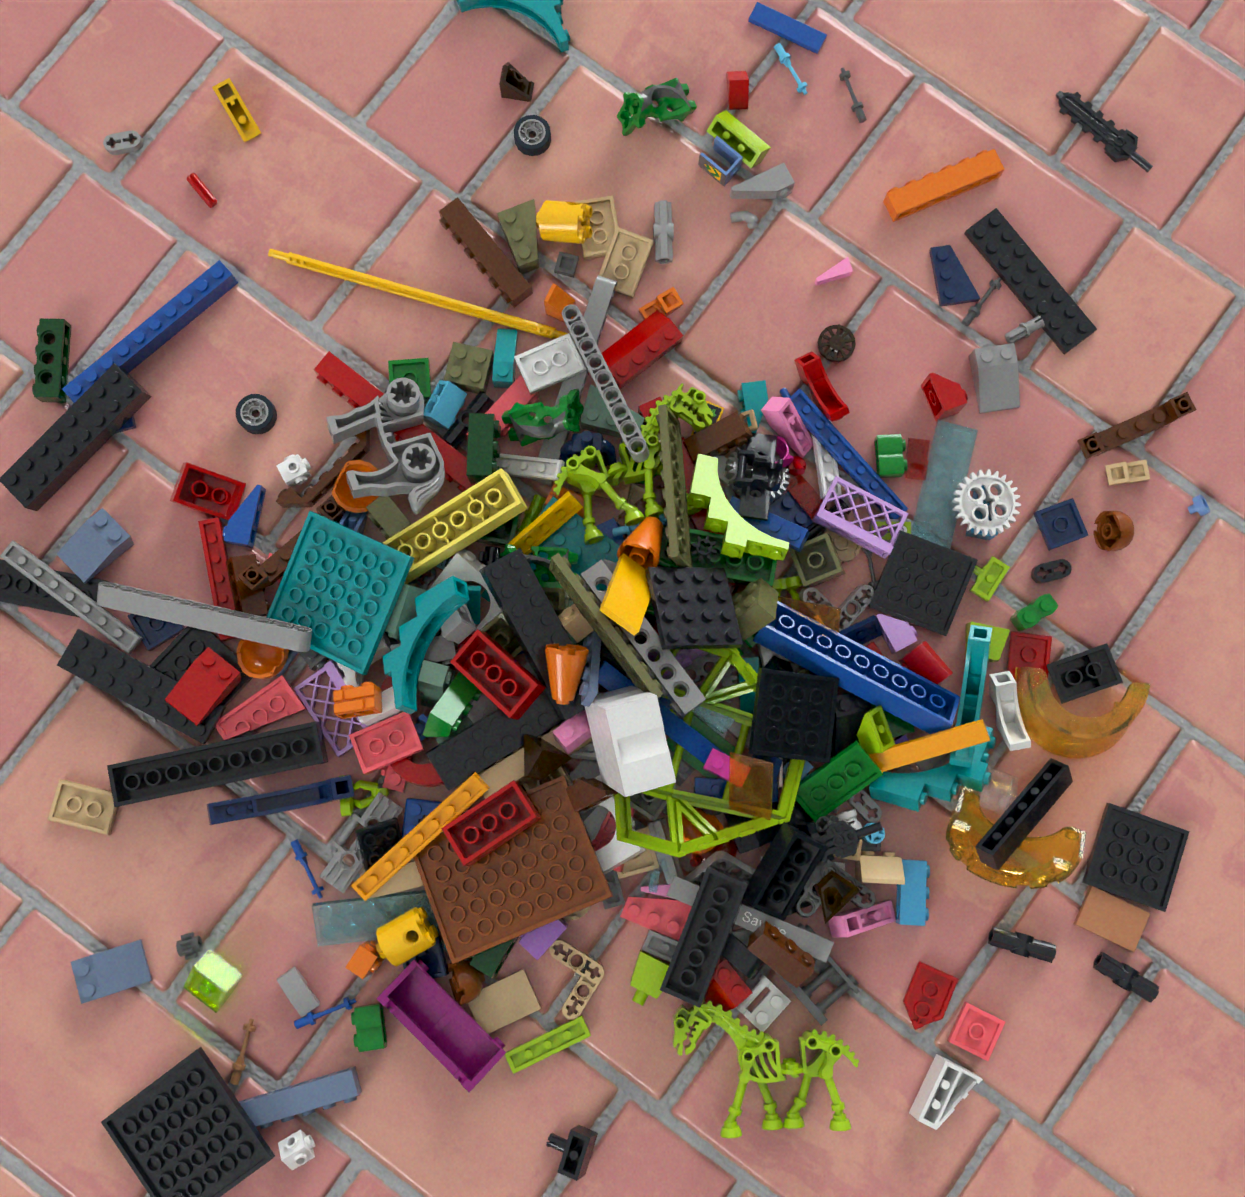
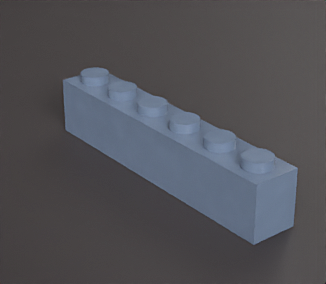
M354 1066L238 1102L255 1127L260 1126L263 1129L272 1126L273 1121L281 1119V1122H287L294 1119L296 1114L302 1113V1116L314 1113L315 1109L323 1107V1110L336 1106V1102L344 1100V1103L355 1101L357 1099L356 1096L362 1090L356 1067Z

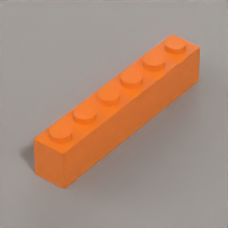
M995 149L990 151L983 150L971 159L966 157L954 166L947 165L935 174L930 172L923 179L918 181L914 179L899 189L898 187L890 189L883 202L892 221L895 222L998 179L1005 169Z

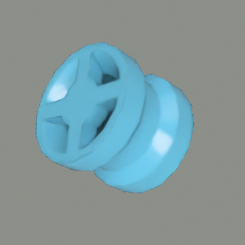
M871 822V823H867V824L864 825L863 827H866V826H869V825H872V824H875V823H872V822ZM883 828L881 831L862 838L867 843H880L885 837V830Z

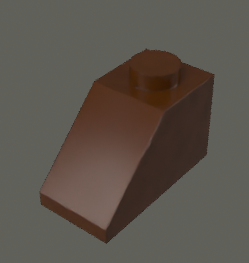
M577 778L572 781L573 785L566 788L575 813L589 810L618 794L617 791L595 778Z

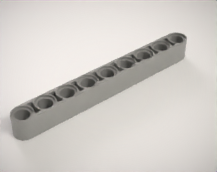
M567 305L562 310V317L632 459L636 462H644L649 457L647 444L579 308L575 305ZM609 380L606 384H601L603 381ZM612 397H617L614 401H609ZM620 414H625L624 417L617 418ZM634 430L632 434L626 435L628 431ZM636 448H643L640 452H634Z

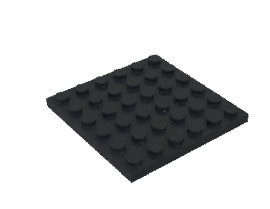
M202 1047L195 1050L101 1121L150 1197H221L275 1157Z

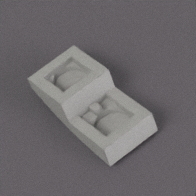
M295 966L277 978L283 992L301 1017L320 1005V1001L307 986V981Z

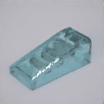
M698 706L692 711L722 734H725L735 721L731 717L702 706Z

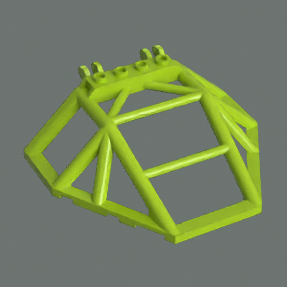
M737 648L699 649L720 658L699 687L706 700L697 709L742 724L733 755L734 759L741 762L748 731L752 726L753 714L719 702L753 691L756 692L758 674L749 663L744 661ZM680 649L669 650L675 657ZM657 655L656 659L654 660V662H656V661L659 660V656H658V655ZM731 664L745 679L743 682L715 690ZM666 669L661 671V676H663ZM674 688L676 696H685V691ZM694 710L684 716L683 719L689 726L692 722ZM679 744L676 745L672 760L675 779L684 748ZM790 759L777 810L730 801L734 784L728 781L726 782L722 799L673 789L675 783L641 792L666 800L670 841L632 831L630 796L624 797L618 793L614 796L617 840L680 858L686 856V854L701 851L737 837H744L756 831L777 824H783V822H790L805 760ZM692 806L753 818V820L717 831ZM682 815L704 836L684 842Z

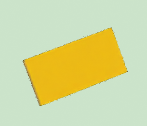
M623 553L618 559L599 610L635 636L640 630L651 596L645 574L646 569Z

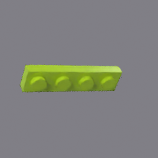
M580 1015L576 1019H572L507 1051L505 1057L514 1074L590 1037L591 1033L583 1016Z

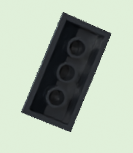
M783 822L750 878V885L744 899L752 907L784 921L827 847L801 830Z

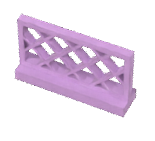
M835 476L812 521L885 559L891 554L898 531L901 530L909 513ZM837 483L844 486L846 494L836 495L834 488ZM852 495H861L864 503L855 506ZM848 497L851 507L842 510L838 499ZM835 501L838 511L831 513L824 509L828 502ZM875 503L880 505L883 513L873 515L870 505ZM866 506L870 517L860 519L857 509ZM853 510L856 521H846L843 513ZM896 513L901 516L899 523L892 525L888 514ZM884 516L888 526L878 529L875 518ZM871 520L874 530L870 532L864 530L861 522ZM889 529L892 536L890 542L881 538V531Z
M330 660L324 664L323 668L293 689L314 721H321L323 735L336 755L340 757L353 748L349 735L353 733L354 724L361 725L363 729L369 726L362 724L358 717L347 720L327 716L329 704L334 705V702L330 701L332 690H340L341 686L346 685L343 680L345 676L343 670L338 667L336 661ZM325 672L330 677L329 686L319 684L320 675ZM306 685L314 686L312 698L306 697L301 690ZM318 687L328 689L326 700L316 699ZM316 701L325 703L323 715L317 714L314 710ZM327 719L337 720L335 732L328 731L325 727ZM341 721L350 723L348 735L339 733ZM338 736L348 738L347 745L342 750L337 745Z

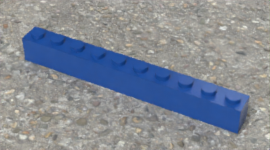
M220 260L217 261L68 383L62 390L75 403L114 363L130 373L237 285L238 281Z

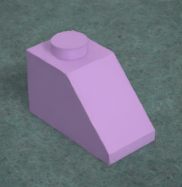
M883 614L875 616L878 619L883 634L882 637L892 654L918 641L915 628L912 625L910 626L908 622Z

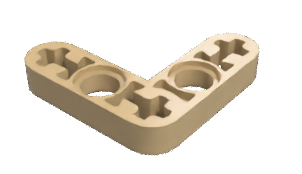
M556 939L549 947L551 956L581 975L562 1007L563 1015L567 1019L572 1020L578 1018L604 976V968L599 962L565 940ZM563 944L562 949L567 953L569 948L573 950L569 954L567 961L563 959L566 956L565 954L560 952L557 955L554 953V945ZM576 954L583 958V963L578 967L573 966L571 963V957ZM587 960L591 962L588 964L590 968H599L600 976L595 975L593 978L590 976L591 972L588 969L585 972L581 971L585 967ZM580 985H587L590 992L587 996L582 997L578 994L577 988ZM574 995L578 1000L584 1001V1003L581 1005L578 1002L576 1005L578 1012H572L570 1015L566 1006L573 1005L575 999L571 997Z

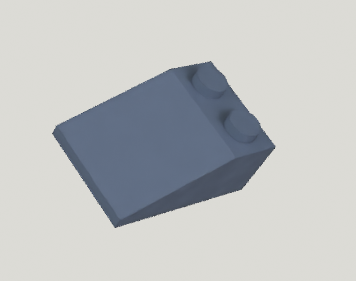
M102 508L84 522L60 549L57 556L86 584L131 548L134 543L131 536Z
M141 939L71 962L81 1004L152 981Z

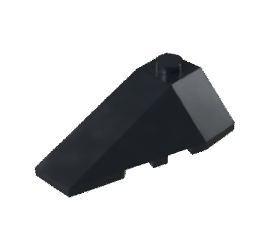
M795 800L790 822L786 823L799 828L797 824L804 821L811 822L813 819ZM769 801L757 803L741 802L777 810L779 802ZM724 813L728 827L753 820V818ZM782 824L756 831L744 837L734 838L733 841L739 854L773 841Z

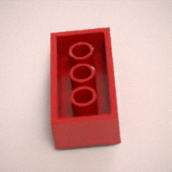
M478 629L450 661L511 719L519 720L546 688L487 632Z
M513 780L441 829L463 866H471L542 818L521 784Z

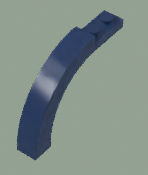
M351 775L295 788L207 804L210 825L338 801L353 797L354 790Z

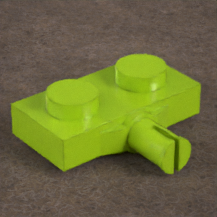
M994 556L990 557L983 568L976 565L973 573L977 576L970 592L988 602L1010 566Z

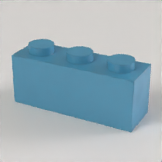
M902 859L905 885L897 884L896 923L900 925L925 926V921L929 919L926 899H929L930 892L929 887L926 886V881L930 876V866L924 860Z

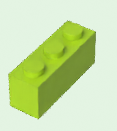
M727 110L717 114L707 129L710 135L714 138L716 136L720 137L743 156V162L750 168L760 164L771 148Z

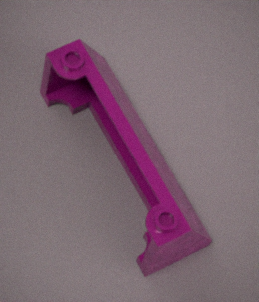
M413 960L376 999L389 1009V1012L470 1092L505 1055L506 1052L503 1048L506 1045L497 1036L493 1040L427 973L429 968L421 960L418 962Z

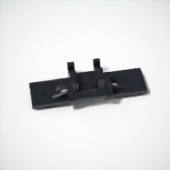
M752 433L753 437L748 439L747 450H739L737 452L738 467L733 485L737 488H742L739 515L742 518L768 521L771 491L777 492L780 488L781 479L779 478V472L783 467V460L778 459V462L774 463L777 436ZM746 463H748V466L753 467L752 478H745ZM758 490L762 495L760 497H753L750 492Z

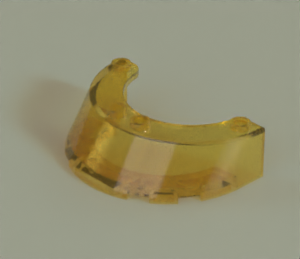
M1016 667L1015 672L1019 709L1028 736L1049 753L1065 758L1093 757L1113 747L1125 735L1141 712L1150 690V684L1132 683L1127 687L1122 700L1114 702V707L1111 711L1101 716L1087 718L1068 712L1056 701L1050 690L1047 674L1042 669Z
M961 786L947 825L946 841L950 845L949 850L957 861L961 860L967 866L966 869L974 875L1005 887L1017 888L1018 885L1029 886L1031 889L1047 887L1048 883L1062 882L1074 872L1083 859L1086 832L1076 827H1064L1048 836L1026 837L998 871L980 862L975 846L994 824L986 818L981 810L979 793L971 788Z

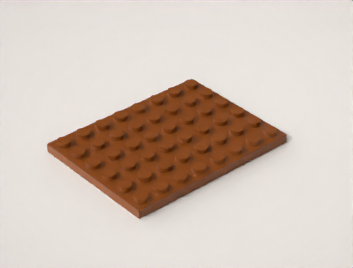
M565 775L525 791L542 819L473 865L463 866L443 831L414 857L452 964L613 897L580 812L575 813L567 794L566 788L569 787Z

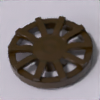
M840 324L828 326L821 332L818 338L820 354L831 362L845 361L852 355L856 343L853 333L850 329ZM832 329H837L836 335H834ZM840 330L845 332L842 336H840ZM829 331L831 338L824 334ZM847 334H848V335L850 336V338H851V339H846V340H844V337H845ZM822 338H824L829 342L821 343ZM852 342V348L845 345V343ZM828 346L829 349L824 352L822 347ZM843 348L849 350L850 352L846 355L843 351ZM832 351L834 352V357H830L827 354ZM837 352H841L843 357L837 358Z

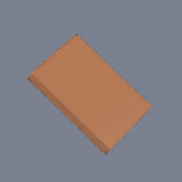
M1089 886L1074 924L1131 952H1135L1151 913L1096 887Z

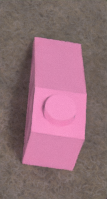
M772 396L761 409L769 426L780 437L784 438L786 443L800 457L804 458L813 447V441L790 398Z
M585 710L569 718L552 731L555 740L568 755L591 737Z
M887 900L874 903L868 909L858 907L836 913L828 923L832 937H850L894 922L896 917L892 901Z

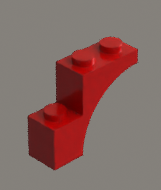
M811 351L794 360L801 381L810 389L814 404L831 422L840 420L843 416L850 413L848 406L833 388L819 356Z

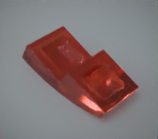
M908 438L905 478L926 481L930 440Z
M798 474L789 481L786 491H789L807 515L813 519L823 500L806 479Z

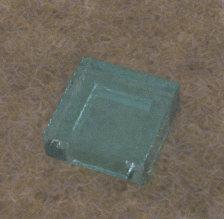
M651 871L648 886L649 892L657 893L660 871Z

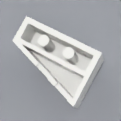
M936 1054L909 1114L917 1121L937 1130L953 1113L954 1107L969 1095L968 1092L976 1083L979 1084L983 1079L966 1068Z

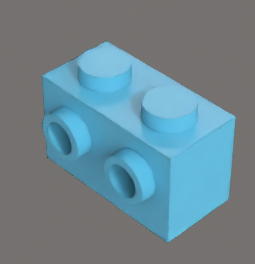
M439 380L424 408L423 417L439 428L449 429L454 424L455 416L459 409L464 405L467 393L450 381Z

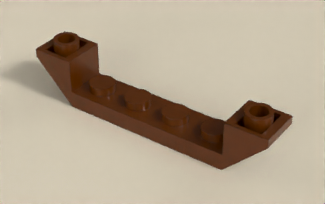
M1188 392L1156 408L1099 433L1095 432L1081 438L1077 442L1085 458H1092L1164 427L1196 411V408Z
M370 429L354 435L359 442L352 444L348 449V453L343 458H338L333 464L334 467L329 472H324L314 486L308 487L303 497L289 487L279 493L276 502L283 508L313 507L334 486L346 462L361 460L370 451Z
M332 495L316 508L318 514L339 523L346 511L337 504ZM301 531L259 567L253 562L238 575V578L252 591L273 585L284 575Z

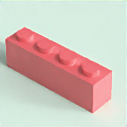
M520 375L485 413L494 414L496 420H499L501 438L507 437L508 431L513 426V424L503 423L501 417L504 411L510 410L516 402L523 405L538 403L539 391L530 395L526 383Z

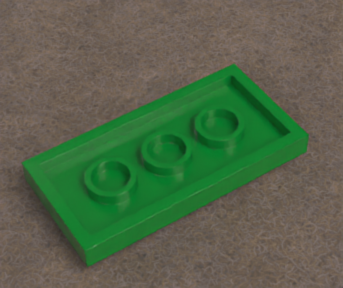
M856 740L830 759V763L823 764L801 780L795 800L816 823L818 818L829 814L882 776L883 772Z

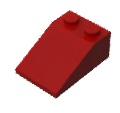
M185 462L181 467L170 501L229 520L238 509L246 483Z
M208 647L187 669L165 698V701L198 727L241 682V672Z

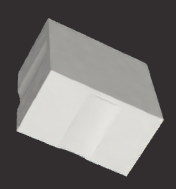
M628 686L598 694L589 707L585 706L603 783L624 797H628L676 782L657 695L643 692L634 686Z

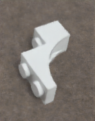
M1010 671L989 674V695L996 705V727L1010 751L1030 748L1031 740L1023 724L1018 704L1017 682Z

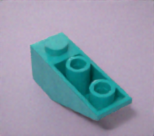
M766 380L741 383L740 390H737L738 402H742L743 408L740 410V413L753 409L759 427L763 416L761 409L768 402ZM749 416L746 419L748 426L750 427L752 426Z

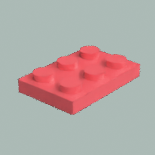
M401 712L349 735L364 775L424 750L411 714Z

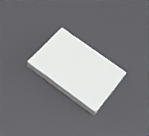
M570 333L514 356L530 395L586 371V367Z

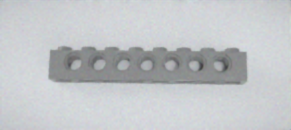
M602 559L580 574L584 582L583 587L587 592L591 591L594 594L599 608L606 591L599 592L596 586L602 583L608 588L613 575ZM645 617L639 632L635 635H643L646 638V643L644 644L636 643L634 635L612 619L609 620L613 627L617 626L623 634V641L634 648L636 651L635 657L638 661L646 664L650 671L648 673L649 676L660 683L663 688L661 691L663 697L667 696L672 702L670 706L677 715L686 716L706 700L669 649L662 650L659 635ZM650 652H655L658 654L659 660L652 662L648 659L647 655ZM669 670L672 673V678L664 679L661 676V671ZM674 688H683L685 690V696H676L674 693Z

